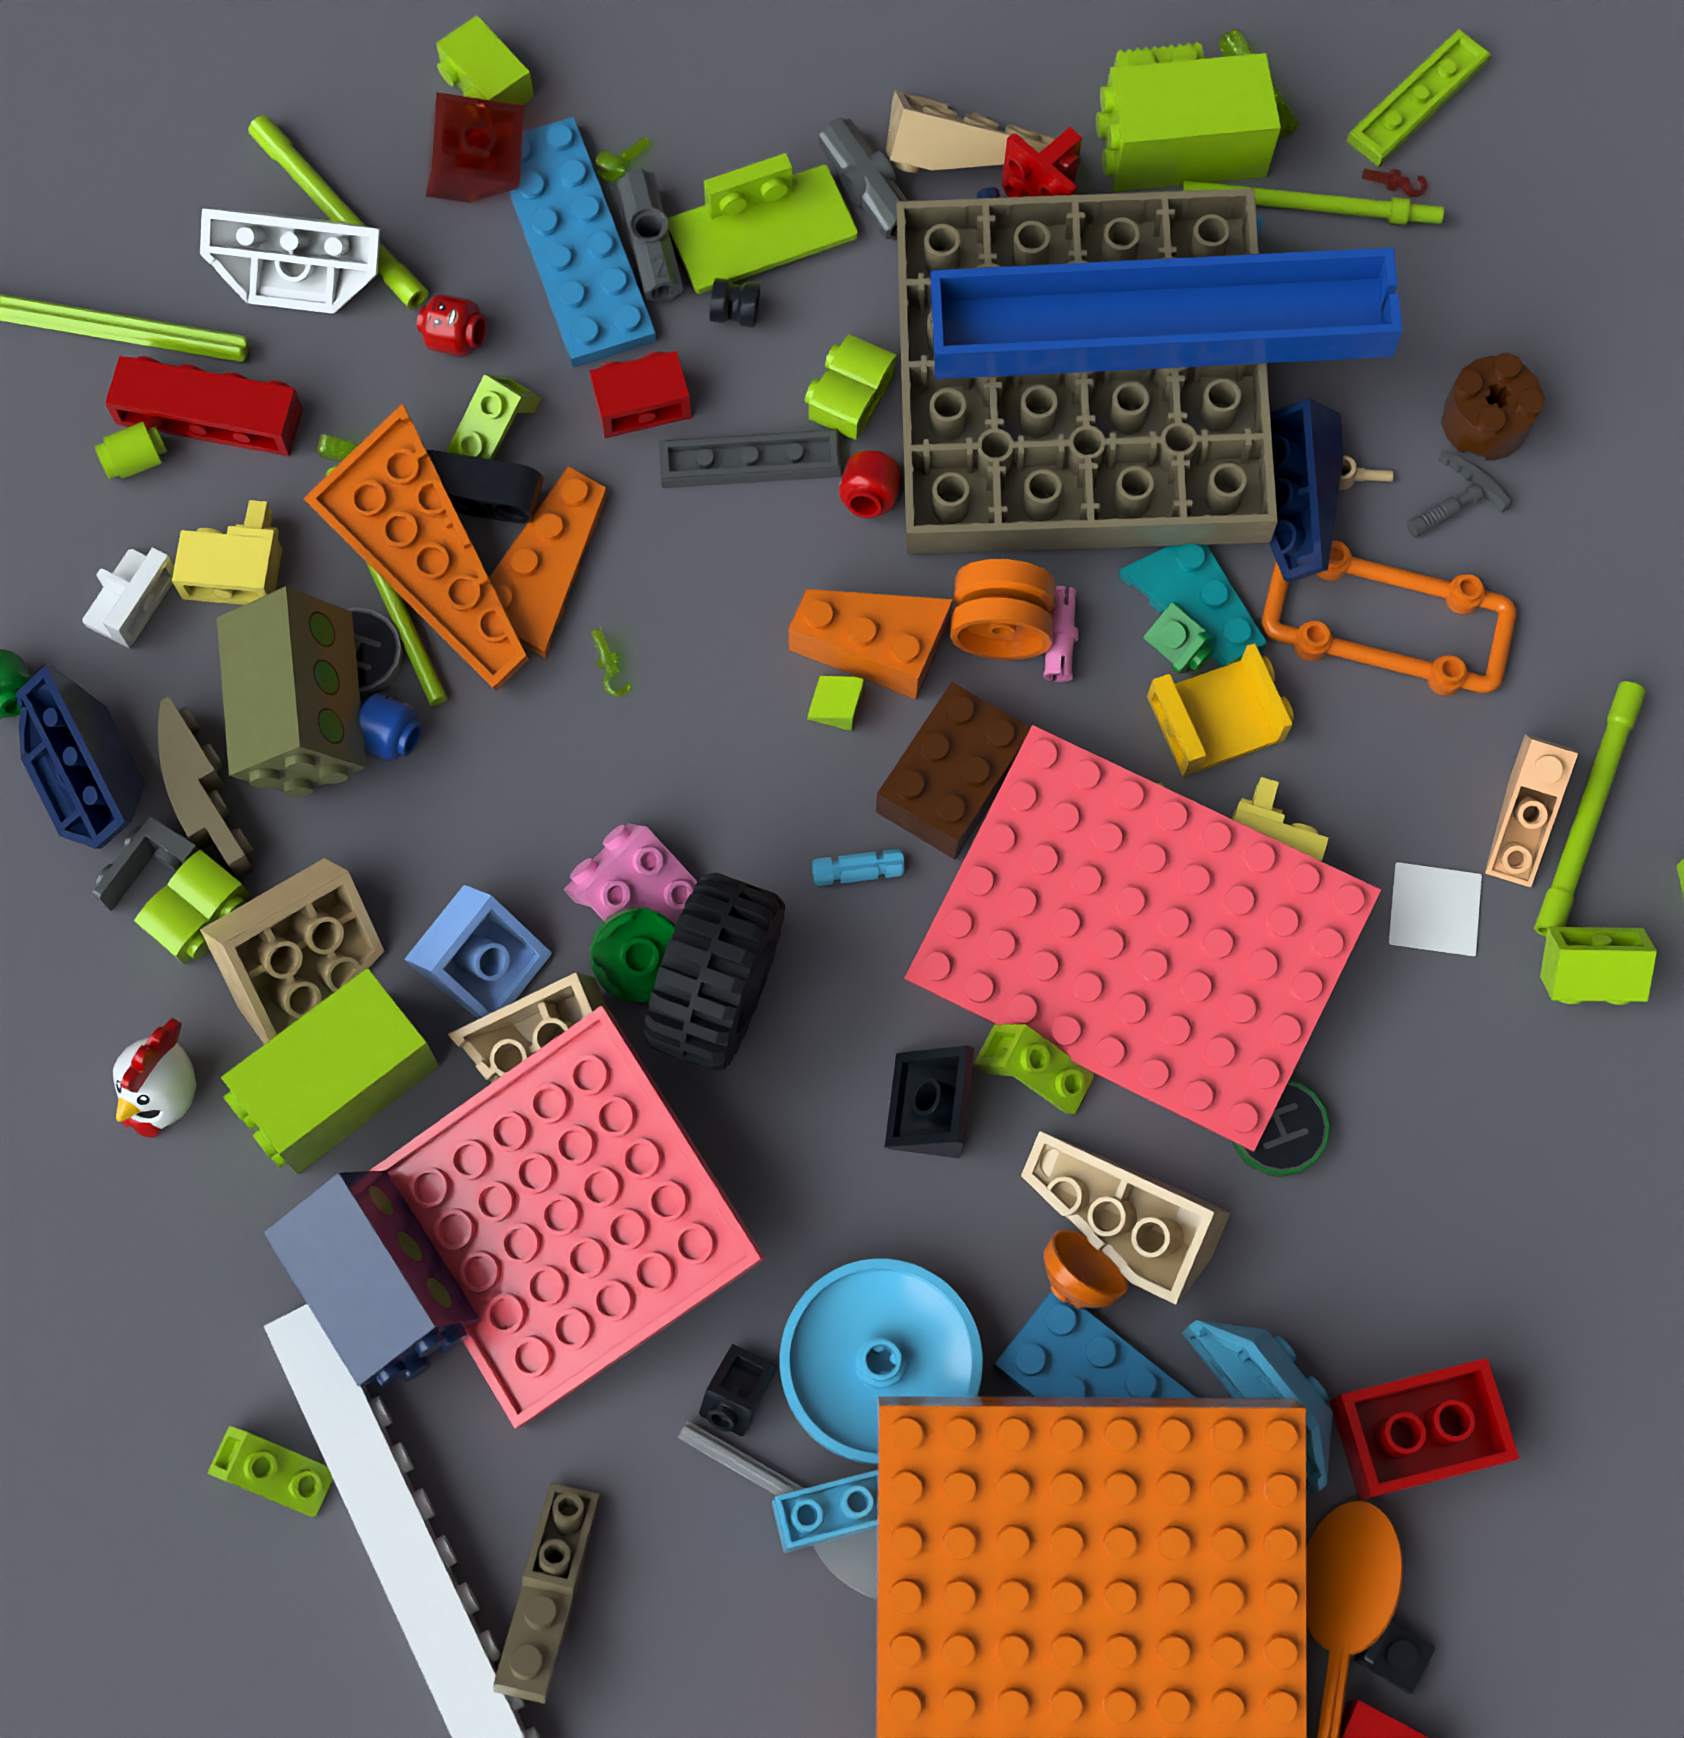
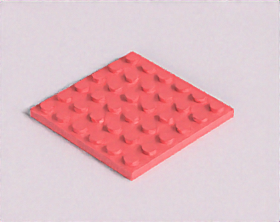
M603 1005L369 1170L387 1171L480 1319L466 1329L469 1336L464 1341V1344L515 1429L522 1428L766 1259L610 1009Z

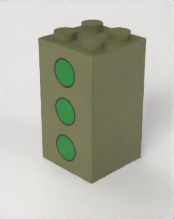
M285 586L217 617L229 776L249 781L253 787H269L283 791L287 797L300 798L311 795L313 789L322 785L344 782L348 779V775L367 768L364 733L358 719L361 702L352 612Z

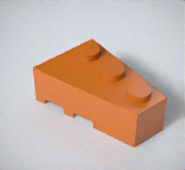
M806 589L788 628L789 650L916 700L950 623L953 599Z

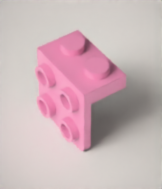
M628 823L626 826L620 825L606 836L603 841L605 847L593 860L588 858L581 862L570 874L572 881L563 889L575 903L591 907L603 921L608 916L624 908L643 906L661 912L676 925L679 915L682 914L689 895L692 894L697 881L648 827Z

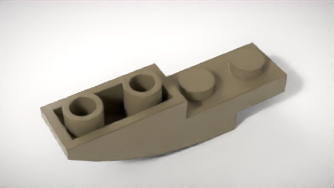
M167 696L160 700L158 750L161 771L168 796L176 816L190 841L199 850H203L215 843L239 880L254 871L253 866L246 857L254 850L240 827L230 831L223 820L224 817L231 814L217 790L225 786L216 772L223 768L224 765L210 743L200 747L193 734L201 729L187 706L177 710L171 698Z
M550 1483L522 1576L521 1592L493 1683L494 1692L545 1704L556 1663L560 1660L574 1608L600 1494Z

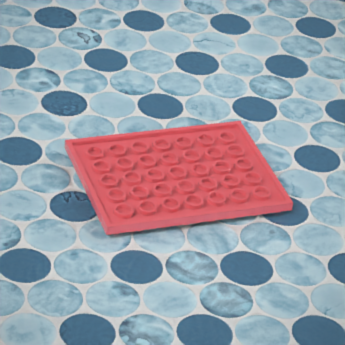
M1032 725L904 979L992 1024L999 1026L1003 1024L1027 1025L1069 1055L1072 1062L1093 1074L1254 1152L1381 889Z

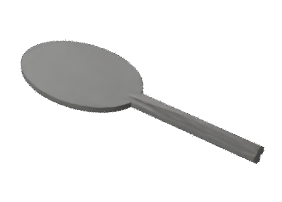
M688 1420L678 1436L680 1440L776 1496L805 1489ZM877 1529L813 1546L823 1564L839 1580L855 1591L877 1600Z

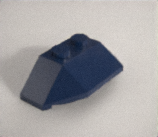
M44 665L16 692L17 706L21 707L19 720L21 760L59 836L88 845L94 849H102L132 822L145 782L107 707L54 666Z

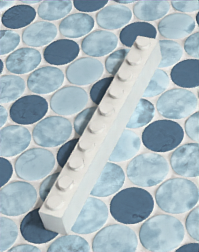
M307 1304L265 1325L266 1333L452 1738H541L534 1726L526 1730L517 1710L525 1706L522 1698L494 1692L493 1683L498 1670L495 1661L501 1659V1652L490 1630L488 1629L481 1633L472 1615L480 1610L476 1598L467 1582L460 1585L457 1583L450 1566L457 1563L454 1551L444 1534L436 1538L428 1520L436 1516L424 1489L420 1488L415 1491L408 1478L407 1472L413 1470L414 1467L401 1441L393 1445L385 1427L392 1424V1420L381 1397L377 1396L372 1399L366 1385L357 1386Z

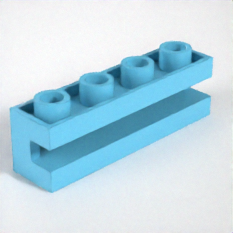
M878 1470L775 1496L771 1503L784 1553L877 1529Z

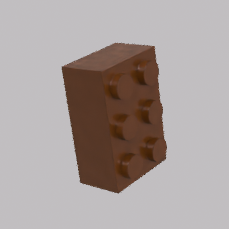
M951 682L877 792L876 813L955 860L996 798L1030 727Z

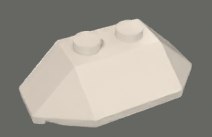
M202 208L200 254L209 264L213 265L223 279L248 304L336 313L378 275L381 229L340 221L262 212Z

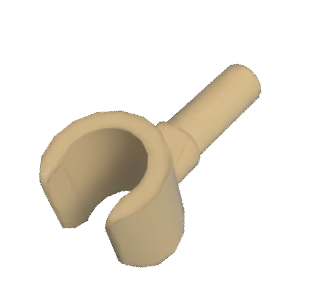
M1343 456L1342 470L1347 471L1348 474L1341 475L1339 490L1349 489L1355 481L1392 482L1393 471L1356 468V463L1351 457Z

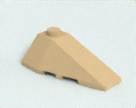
M895 90L892 98L886 152L889 159L895 161L894 166L906 172L919 173L920 168L933 171L1004 165L1007 138L1013 133L1019 135L1038 153L1056 138L1016 125H1007L1005 131L997 129L998 123L988 119L987 116L973 112L972 115L966 114L965 118L958 117L956 112L948 109L949 104Z
M1039 1131L1021 1174V1177L1059 1214L1066 1216L1087 1237L1086 1240L1096 1250L1102 1251L1120 1269L1119 1272L1130 1283L1175 1305H1179L1211 1260L1230 1215V1212L1194 1195L1043 1131Z

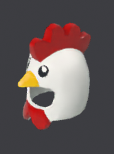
M174 1018L170 1019L163 1027L159 1026L155 1029L150 1037L138 1040L128 1046L118 1057L113 1068V1080L118 1096L116 1119L121 1121L125 1127L132 1126L138 1134L148 1138L156 1137L163 1127L171 1125L183 1117L192 1105L197 1086L193 1064L185 1050L177 1043L182 1023ZM144 1111H160L159 1115L154 1118H144L136 1115Z

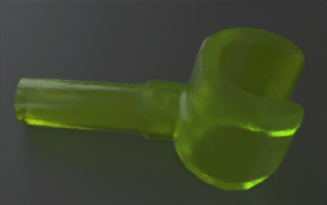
M646 137L641 138L618 156L607 150H602L596 159V164L600 166L596 171V175L610 182L617 183V180L623 177L627 164L650 146L649 140Z

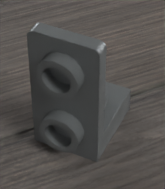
M149 816L142 826L135 827L129 833L124 843V850L116 861L105 866L99 873L92 894L103 907L112 911L153 856L160 863L176 872L199 849L189 840Z

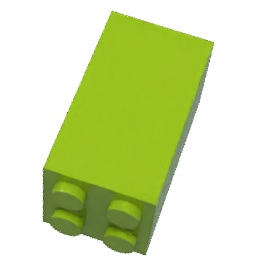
M1266 53L1110 67L1107 86H1101L1100 90L1102 111L1096 112L1097 137L1104 138L1106 149L1102 150L1104 175H1111L1113 192L1183 186L1184 180L1215 183L1266 178L1281 129Z
M366 968L224 1074L221 1079L230 1091L223 1098L251 1131L257 1126L259 1127V1130L253 1133L252 1136L268 1157L272 1158L279 1168L288 1163L299 1174L437 1069L439 1064L427 1042L370 970Z

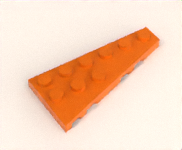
M402 403L303 499L497 692L529 658L411 417Z

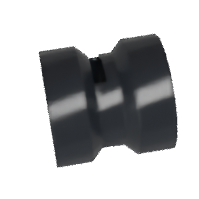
M715 278L710 302V321L725 323L728 320H735L740 326L754 328L759 308L760 284L745 282L743 285H734L729 279Z

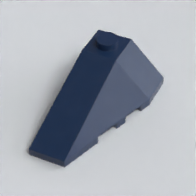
M1310 397L1270 412L1277 524L1269 544L1281 574L1287 582L1328 570L1344 456L1340 413Z

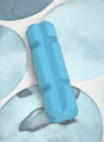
M900 849L882 850V855H876L875 851L841 855L835 861H832L831 857L816 858L812 861L813 881L817 886L833 885L834 880L839 879L841 883L878 879L880 874H885V878L899 877L905 871L904 856Z

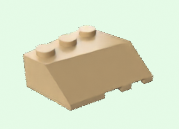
M325 858L200 929L239 1010L264 1044L366 968L369 969L384 953L383 946L349 871Z
M575 972L448 1035L477 1064L475 1067L484 1078L493 1083L601 1005L606 1006V1003L595 977Z

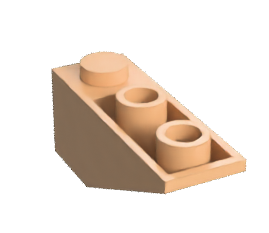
M1527 734L1524 735L1508 782L1485 874L1532 887L1578 755L1577 752L1563 745Z

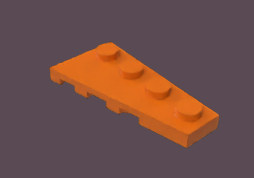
M569 466L534 513L532 521L527 523L489 576L522 645L545 659L552 645L551 639L555 628L560 623L564 613L565 602L572 583L575 584L584 551L586 546L590 544L608 496L606 487Z

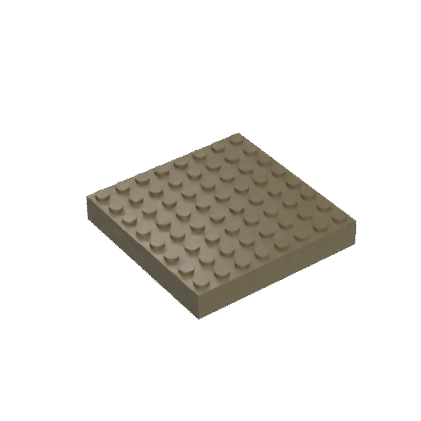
M1254 188L896 202L907 554L1180 546L1184 544L1271 543L1277 524V508L1266 363L935 379L931 314V270L1259 254Z

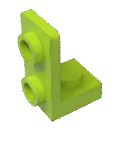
M484 374L447 452L494 460L516 414L535 413L542 397L507 375Z
M994 1024L973 1064L989 1075L1013 1076L1062 1112L1074 1115L1077 1112L1094 1078L1092 1072L1072 1062L1069 1055L1029 1026L1023 1024H1003L1002 1026Z
M230 1425L207 1472L209 1475L310 1517H315L318 1514L333 1480L328 1466Z

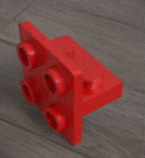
M1068 127L1038 153L1016 133L1010 135L1006 143L1001 181L1008 197L1076 195L1075 177L1081 161L1079 154L1082 137L1071 127Z

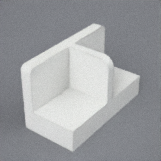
M153 547L147 556L134 549H129L113 574L100 569L96 576L103 585V589L83 617L82 621L85 626L130 649L173 584L174 565L169 556Z

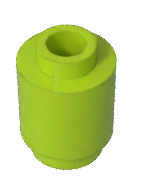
M144 421L103 437L104 442L94 446L109 480L118 476L123 480L163 464L160 454L167 452L157 427L148 429Z

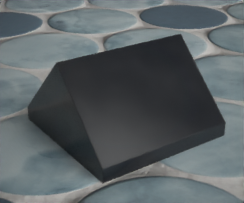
M966 1045L896 1053L885 1148L960 1158L964 1142L974 1047Z

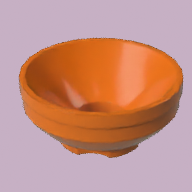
M1065 1229L1054 1233L1044 1249V1264L1047 1277L1051 1282L1050 1289L1055 1296L1062 1302L1070 1303L1078 1309L1110 1307L1122 1298L1127 1291L1128 1280L1102 1251L1096 1250L1086 1240L1087 1237L1079 1232Z

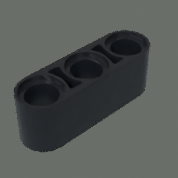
M427 450L458 514L518 524H526L532 521L544 481L543 476L537 470L516 463Z

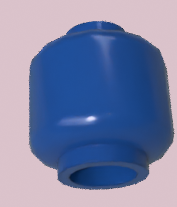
M375 693L365 702L360 701L361 708L358 713V719L364 733L365 752L385 761H394L402 755H410L415 749L422 732V724L417 719V712L414 707L385 693Z

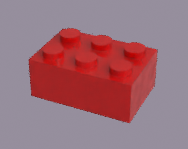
M1488 1358L1341 1394L1330 1401L1359 1501L1497 1467L1520 1459Z

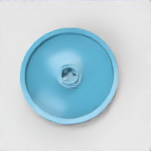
M860 1260L846 1264L824 1275L797 1302L789 1316L781 1340V1382L785 1397L795 1418L803 1429L825 1449L847 1460L862 1464L878 1465V1396L977 1397L982 1377L983 1357L981 1340L974 1319L963 1300L937 1275L920 1266L901 1260Z

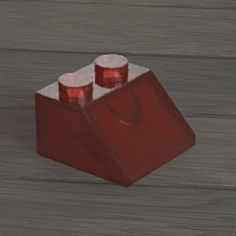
M437 92L431 117L426 197L471 203L518 189L520 184L524 106Z

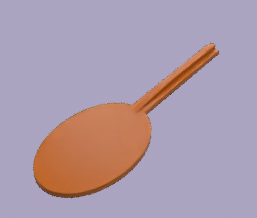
M1352 1501L1333 1509L1317 1526L1306 1548V1626L1313 1638L1324 1649L1329 1651L1317 1738H1339L1350 1655L1366 1650L1381 1637L1392 1620L1401 1594L1403 1555L1398 1535L1387 1516L1379 1508L1368 1502Z

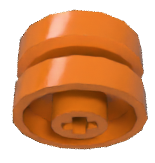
M986 559L971 562L960 568L955 576L953 598L957 607L951 617L950 638L953 644L964 652L996 660H1022L1037 657L1047 652L1053 640L1054 622L1050 613L1055 607L1057 584L1054 576L1042 567L1011 559Z

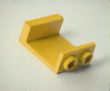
M1255 643L1246 646L1240 661L1176 684H1174L1170 673L1152 680L1147 699L1182 777L1285 741L1293 725V710L1288 699L1285 696H1279L1273 683L1275 681V673L1272 664L1266 656L1261 657Z

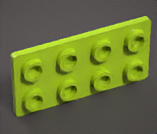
M786 153L704 180L705 205L667 218L669 234L693 289L697 294L712 290L715 278L729 279L731 282H735L856 240L858 234L828 166L820 165L792 175V165Z

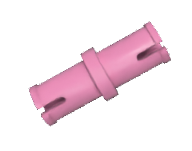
M1066 586L1056 587L1055 607L1050 613L1054 622L1053 640L1051 647L1045 652V670L1043 672V678L1050 682L1053 680V675H1056L1055 682L1057 683L1069 682L1073 679V646L1079 638V630L1075 627L1077 590L1069 587L1068 594H1065Z

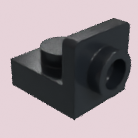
M732 1344L705 1391L699 1415L721 1431H731L738 1436H744L756 1407L774 1377L777 1366Z
M1392 1617L1391 1622L1381 1637L1369 1648L1357 1653L1353 1661L1407 1694H1412L1436 1647L1396 1624L1395 1618Z

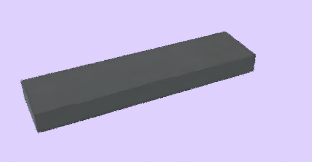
M837 429L659 441L662 488L841 477Z

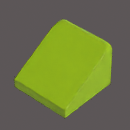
M819 676L807 720L852 731L864 692L865 679L848 676Z

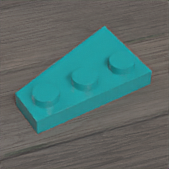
M1184 544L1180 546H1167L1120 569L1118 577L1129 587L1133 585L1149 599L1148 603L1159 613L1164 612L1171 602H1177L1217 637L1210 645V648L1214 651L1211 657L1222 667L1240 661L1248 645L1255 643L1259 652L1265 649L1267 645L1265 638L1207 545Z

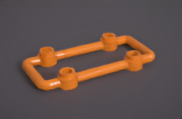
M1332 540L1328 570L1317 573L1320 578L1328 581H1335L1342 578L1345 574H1350L1444 598L1447 606L1453 612L1462 615L1471 614L1478 607L1497 612L1498 618L1485 675L1467 671L1465 663L1460 658L1452 655H1444L1434 662L1336 638L1333 637L1331 630L1319 621L1305 622L1299 628L1280 623L1289 582L1284 580L1277 561H1275L1262 614V628L1269 638L1293 645L1296 654L1306 661H1318L1328 654L1426 679L1429 687L1435 693L1443 696L1454 695L1460 689L1487 694L1501 686L1515 627L1517 609L1507 596L1485 590L1483 583L1478 577L1471 574H1462L1456 576L1452 581L1353 557L1349 548L1344 543Z

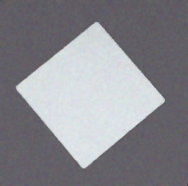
M1396 862L1389 944L1476 956L1482 875Z

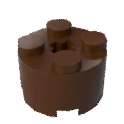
M1502 353L1499 356L1479 358L1468 364L1459 373L1444 403V414L1441 418V424L1446 438L1459 452L1464 454L1468 450L1475 455L1487 456L1485 459L1487 461L1502 459L1510 456L1522 446L1542 410L1545 399L1538 379L1522 364L1518 356Z

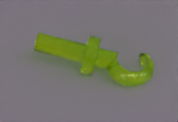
M597 628L590 633L601 657L596 661L598 668H605L607 672L603 677V687L611 696H623L630 689V684L627 682L625 687L619 691L612 690L609 687L611 677L619 673L616 663L620 661L618 653H611L601 628Z

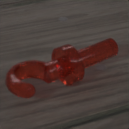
M1365 168L1362 173V179L1386 184L1387 190L1395 191L1397 187H1402L1403 191L1411 197H1420L1427 190V181L1423 176L1418 177L1421 189L1415 190L1410 186L1409 178L1401 176V172L1398 169L1392 168L1389 173Z

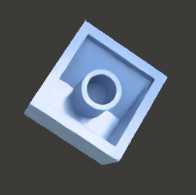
M463 885L404 960L435 988L480 1019L515 1002L551 956L552 952L492 895Z

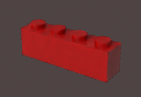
M119 356L105 400V405L116 425L130 427L144 421L148 429L156 426L160 433L290 456L303 411L295 388L282 381L268 380L267 382L249 380L243 375L234 372H225L223 375L211 373L191 364L173 366L160 363L156 359L147 356H138L136 359Z

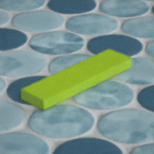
M1458 29L1349 132L1346 141L1379 167L1488 63L1491 53Z

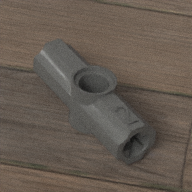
M839 117L829 122L826 128L819 134V145L839 172L845 194L853 205L863 206L886 240L894 239L896 241V202L908 200L896 185V177L891 164L880 151L874 153L851 119Z
M643 169L627 171L625 176L617 180V186L630 234L632 253L636 258L645 298L657 303L672 301L675 296L683 293V286L669 235L668 219L663 211L654 172H646ZM647 234H655V235H657V236L652 237V238L643 237V236H645V235H647Z

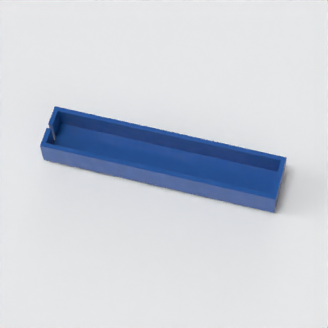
M1394 247L931 270V314L935 379L1393 357L1402 334L1399 294H1395L1398 283Z

